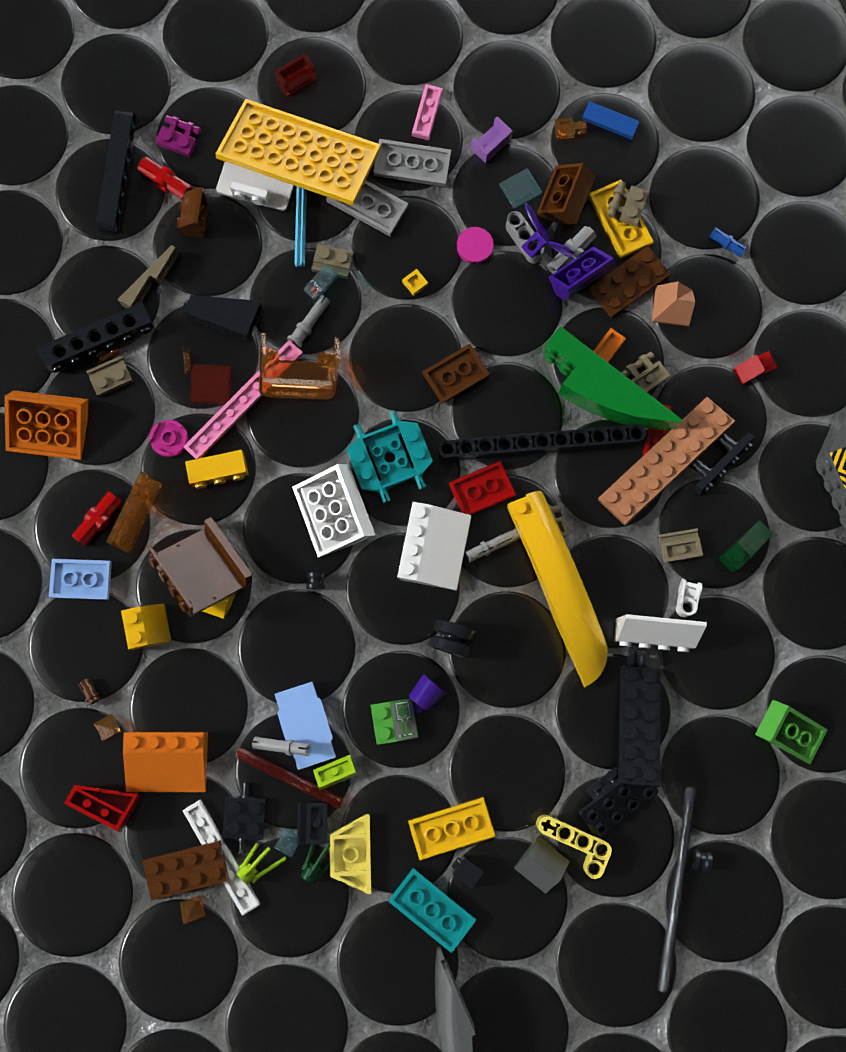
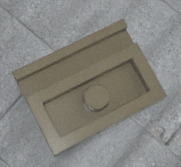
M317 244L311 270L312 272L348 279L354 252Z
M121 356L86 371L98 397L133 382Z
M698 528L659 535L664 563L703 556L697 532Z

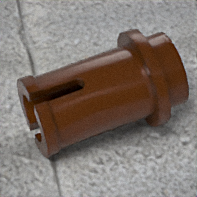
M89 678L78 684L86 698V703L92 705L100 700V693L96 692Z

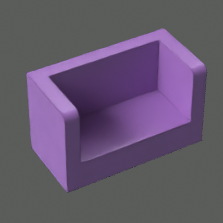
M496 117L493 127L478 141L475 138L471 140L470 149L487 163L511 140L512 130L499 117Z

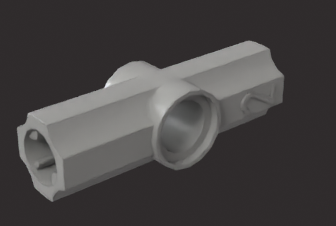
M584 226L564 246L574 251V254L570 255L576 259L584 253V250L596 239L597 235L590 227ZM558 253L547 267L554 274L574 259Z

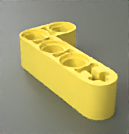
M544 814L538 817L536 826L541 833L587 853L583 869L589 877L597 879L603 875L612 852L611 846L607 842L549 815ZM548 820V823L554 826L555 829L553 830L549 827L544 829L541 823ZM562 828L569 829V835L566 838H561L559 835ZM581 836L587 837V843L584 846L578 845V839ZM600 844H604L606 847L603 854H597L596 851ZM592 863L598 864V870L595 873L589 872V866Z

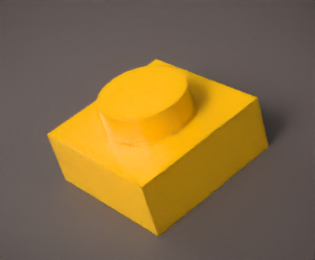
M417 269L402 279V283L413 296L428 286V282Z

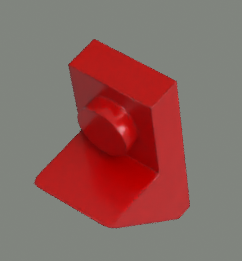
M768 351L759 356L754 355L734 367V370L741 383L745 384L775 370L777 365Z

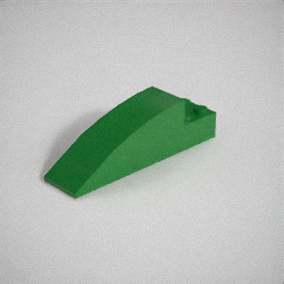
M561 326L547 341L542 355L548 363H554L559 367L558 369L562 374L569 375L562 383L558 395L572 404L607 420L624 425H641L647 429L653 428L670 432L682 421L681 418Z

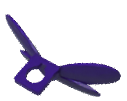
M525 203L527 214L537 232L522 245V249L533 258L547 245L564 256L575 259L570 255L574 254V251L570 248L550 241L547 229L539 222L531 206ZM539 240L536 249L530 251L529 245Z

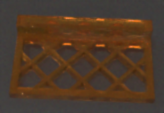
M140 471L108 537L107 543L130 553L162 487L161 483L152 479L147 473Z

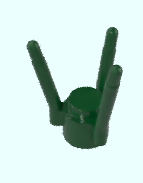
M330 843L323 849L317 861L309 864L315 845L310 846L305 863L301 867L303 869L301 877L309 883L314 884L317 879L320 880L323 874L330 868V861L321 871L319 866L331 846Z

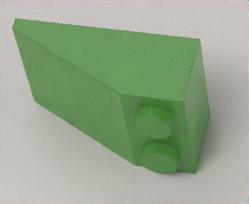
M772 700L755 735L800 760L811 764L827 729L790 706Z

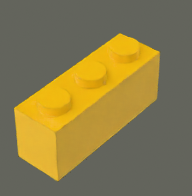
M242 450L185 462L189 484L196 489L205 488L210 483L215 485L226 483L225 480L233 479V481L242 480L244 476L249 475L245 454Z

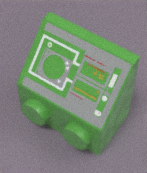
M411 698L371 705L377 745L419 737L413 700Z

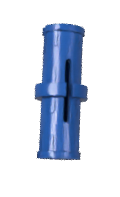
M717 227L709 236L721 244L722 248H727L739 257L747 248L733 239L732 235L725 234Z

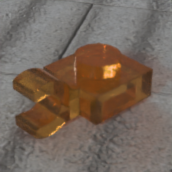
M573 117L554 119L556 139L574 138V133L586 134V121L573 122Z

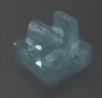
M284 829L274 848L292 858L299 845L297 844V836Z

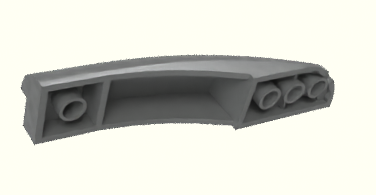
M439 946L436 951L435 1004L441 1052H473L472 1036L476 1035L474 1023L441 946Z

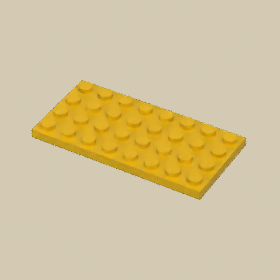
M245 99L216 152V159L353 206L377 158L381 144Z

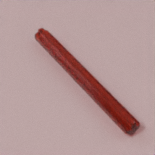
M239 748L235 754L237 759L336 808H340L343 803V798L325 789L320 790L317 785L243 748Z

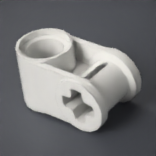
M686 579L681 580L676 605V612L679 616L686 618L697 611L702 592V583L698 582L695 584L686 582ZM684 603L690 606L689 613L684 611Z

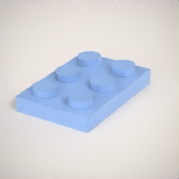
M52 559L49 598L109 600L112 562Z

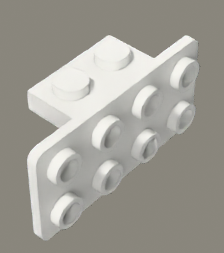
M225 162L216 190L219 194L238 200L285 211L288 207L294 185Z

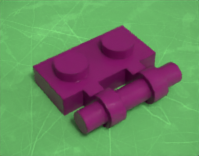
M166 115L165 123L170 124V127H161L155 140L156 145L190 157L197 143L196 138H193L192 135L193 133L199 135L201 128L195 126V123L181 121L179 117ZM178 127L186 130L185 133L177 132Z

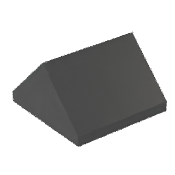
M537 836L514 869L546 894L561 880L570 861Z

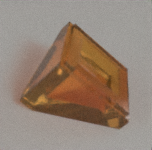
M112 714L94 723L102 741L121 731Z
M200 896L180 902L183 924L205 916Z

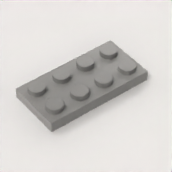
M379 139L378 144H381V148L375 160L374 176L446 187L451 150Z
M366 180L353 206L329 197L326 199L331 205L388 236L392 235L409 207L407 202Z

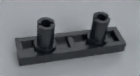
M748 432L739 442H735L724 433L717 442L727 449L728 452L713 468H709L699 458L690 465L692 469L702 476V480L696 485L694 491L699 495L704 491L706 493L710 491L714 486L713 482L717 478L720 480L727 473L726 468L729 465L733 467L739 461V455L742 452L747 453L751 449L754 436Z

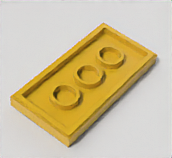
M618 180L589 193L588 198L619 258L622 259L647 246L653 245L654 241L641 216L637 227L619 222L620 214L616 213L614 218L608 217V207L610 202L613 201L614 189L622 181ZM621 199L620 206L624 207L626 200Z
M484 797L408 820L419 860L495 837Z

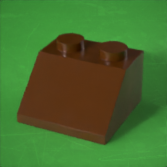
M198 187L184 193L183 200H180L181 216L177 218V228H179L183 236L204 238L209 201L203 187Z

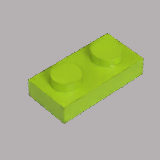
M350 755L313 770L320 790L357 775Z

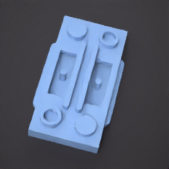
M313 682L276 693L275 697L279 707L277 714L285 740L288 741L290 739L298 743L311 744V750H307L311 752L309 756L293 754L297 769L299 770L335 758L336 755L331 742L333 739L322 701L317 697Z

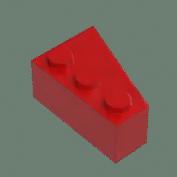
M74 785L64 804L117 832H122L141 795Z

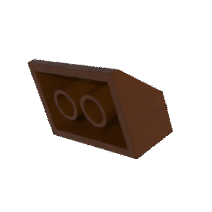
M584 163L555 166L537 214L563 225L577 224L596 175Z

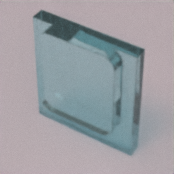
M528 168L499 183L514 209L542 194L540 187Z

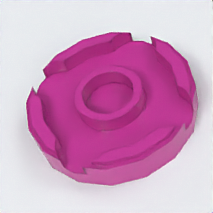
M470 227L459 235L457 252L465 262L480 264L491 256L493 239L485 229Z
M165 420L157 423L151 430L149 437L153 450L167 458L176 457L183 453L185 450L183 446L189 440L184 426L174 420Z

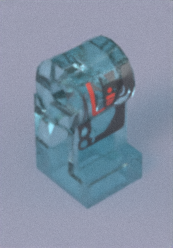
M323 264L318 273L306 285L304 291L315 301L339 276L328 265Z

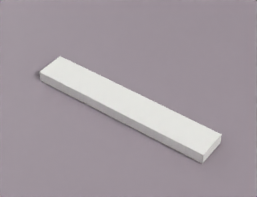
M201 799L182 810L201 844L221 840L230 879L223 883L242 916L259 906L261 903L250 884L246 885L237 876L236 873L240 870L238 868L239 865Z

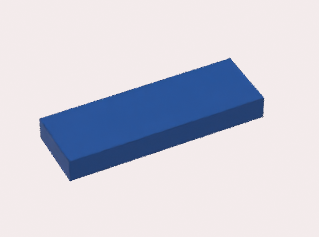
M590 101L582 117V120L631 140L639 124L638 120Z

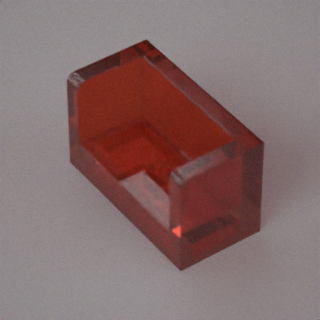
M305 53L274 71L276 82L286 97L316 79L315 67Z

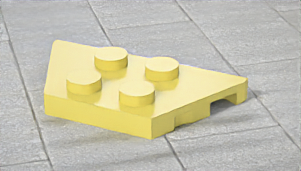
M365 814L329 835L331 844L330 877L367 894H371L370 815Z

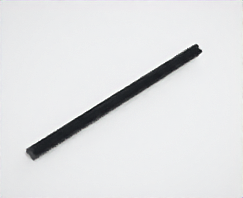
M691 787L686 788L688 791H685L687 792L685 793L687 798H684L686 803L683 806L685 807L683 808L685 813H682L684 818H681L683 819L681 821L683 822L681 823L682 828H680L682 833H679L681 838L678 841L680 842L678 843L680 848H677L679 850L677 851L679 853H676L678 854L676 856L678 861H675L677 862L675 863L677 868H674L676 870L674 875L676 876H673L675 877L673 878L675 881H672L674 882V886H672L674 889L671 891L673 896H670L672 904H669L671 905L669 906L671 909H668L670 910V914H668L670 917L667 919L669 924H666L668 929H665L667 931L665 936L667 937H664L666 938L664 940L666 945H663L665 950H662L664 951V955H662L664 958H662L663 960L661 961L663 963L660 965L662 967L660 968L662 973H659L661 979L658 978L660 980L658 985L660 986H657L659 988L657 990L669 993V980H671V967L674 959L672 957H674L675 951L674 944H676L675 939L677 938L675 936H677L676 931H678L679 908H681L683 880L686 874L687 852H689L688 844H690L691 824H693L692 817L695 811L693 809H695L694 804H696L695 797L697 795L695 794H697V790Z

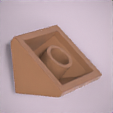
M680 282L655 286L652 322L689 327L695 305L693 290Z

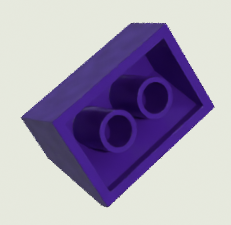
M593 246L549 276L555 295L564 301L572 298L577 292L588 287L593 281L610 271L615 262L614 258Z

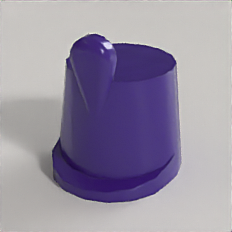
M423 674L409 694V697L415 702V713H420L422 709L429 712L447 692L431 678Z

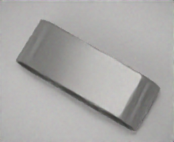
M511 212L506 221L507 232L530 263H539L544 253V247L533 258L522 249V245L527 240L522 239L521 236L525 235L530 238L535 232L520 212ZM517 221L519 224L513 225L510 222ZM539 240L529 245L530 251L536 249Z

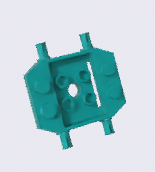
M393 410V413L392 411L389 412L392 425L369 434H364L360 423L354 425L353 428L357 434V439L347 449L361 489L380 493L383 503L391 501L387 489L400 483L414 479L419 490L422 487L425 488L423 474L433 463L418 423L399 420L396 410ZM399 434H401L403 438V441L405 443V446L407 448L414 468H411L410 463L408 461V458L398 436ZM366 447H368L370 450V453L380 475L381 481H379L377 477V474L375 472V469L373 467ZM392 453L395 456V460L390 463L386 462L384 459L385 455Z

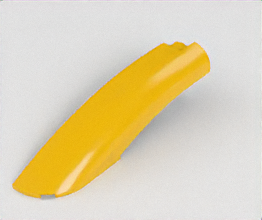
M535 491L526 494L524 498L509 503L507 509L533 565L553 615L552 617L581 682L586 687L593 683L604 670L608 653L606 640L577 567L542 491Z

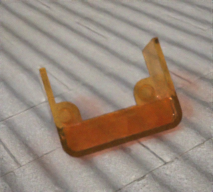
M262 333L259 362L260 394L266 397L331 399L335 395L340 365L339 338L335 337L333 352L324 351L319 353L316 362L279 360L277 350L266 348V334Z

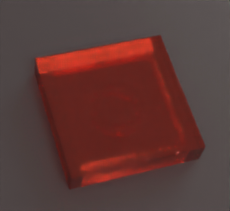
M193 364L191 403L226 404L230 398L231 366Z

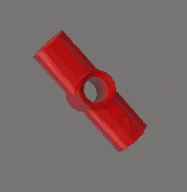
M148 157L142 158L139 162L138 171L151 179L161 190L169 191L181 200H183L184 193L192 190L189 184L178 178L168 167H162Z
M109 491L97 506L92 507L85 514L84 521L71 536L86 547L97 532L102 531L109 524L110 517L123 502Z

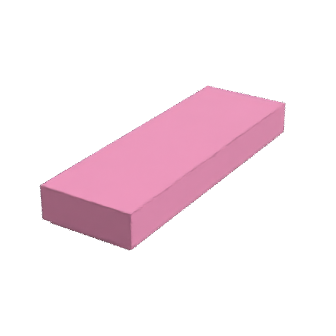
M425 85L412 130L413 137L425 140L430 139L443 88Z

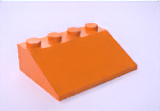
M14 390L5 395L6 451L82 459L88 422V399Z
M124 732L123 759L126 792H206L208 732Z

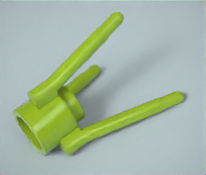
M256 843L244 862L238 867L240 870L236 874L246 885L250 882L254 884L260 877L285 862L287 857H283L255 875L258 872L255 867L270 851L269 847L266 848L252 864H248L259 846V843Z

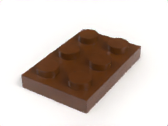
M471 344L422 371L423 376L441 404L490 376V373Z

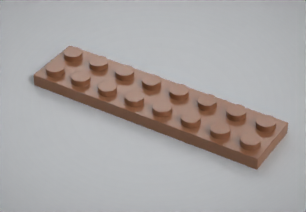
M706 397L682 419L674 430L667 433L598 498V501L626 526L735 424V420Z

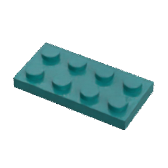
M414 868L411 869L388 900L389 903L451 953L476 921L475 917Z

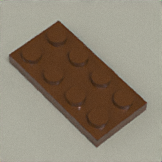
M647 246L590 286L589 291L610 318H612L667 279L670 273L650 247Z
M221 840L142 860L151 900L230 880Z

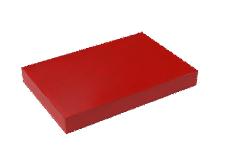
M501 461L449 482L461 513L468 515L475 514L516 496Z

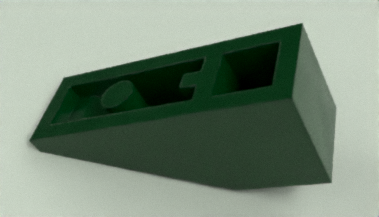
M759 520L718 559L731 572L737 571L760 549L773 533Z

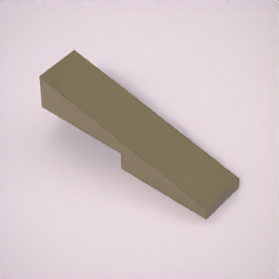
M171 245L117 299L123 307L130 308L141 303L153 282L161 285L179 255L174 246Z

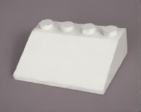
M337 464L292 487L318 557L375 536L350 465Z
M413 502L397 577L402 581L457 591L471 515Z
M626 614L616 618L614 642H619V646L631 647V643L639 644V648H651V645L658 646L659 650H670V647H675L679 652H689V649L696 648L707 626V622Z

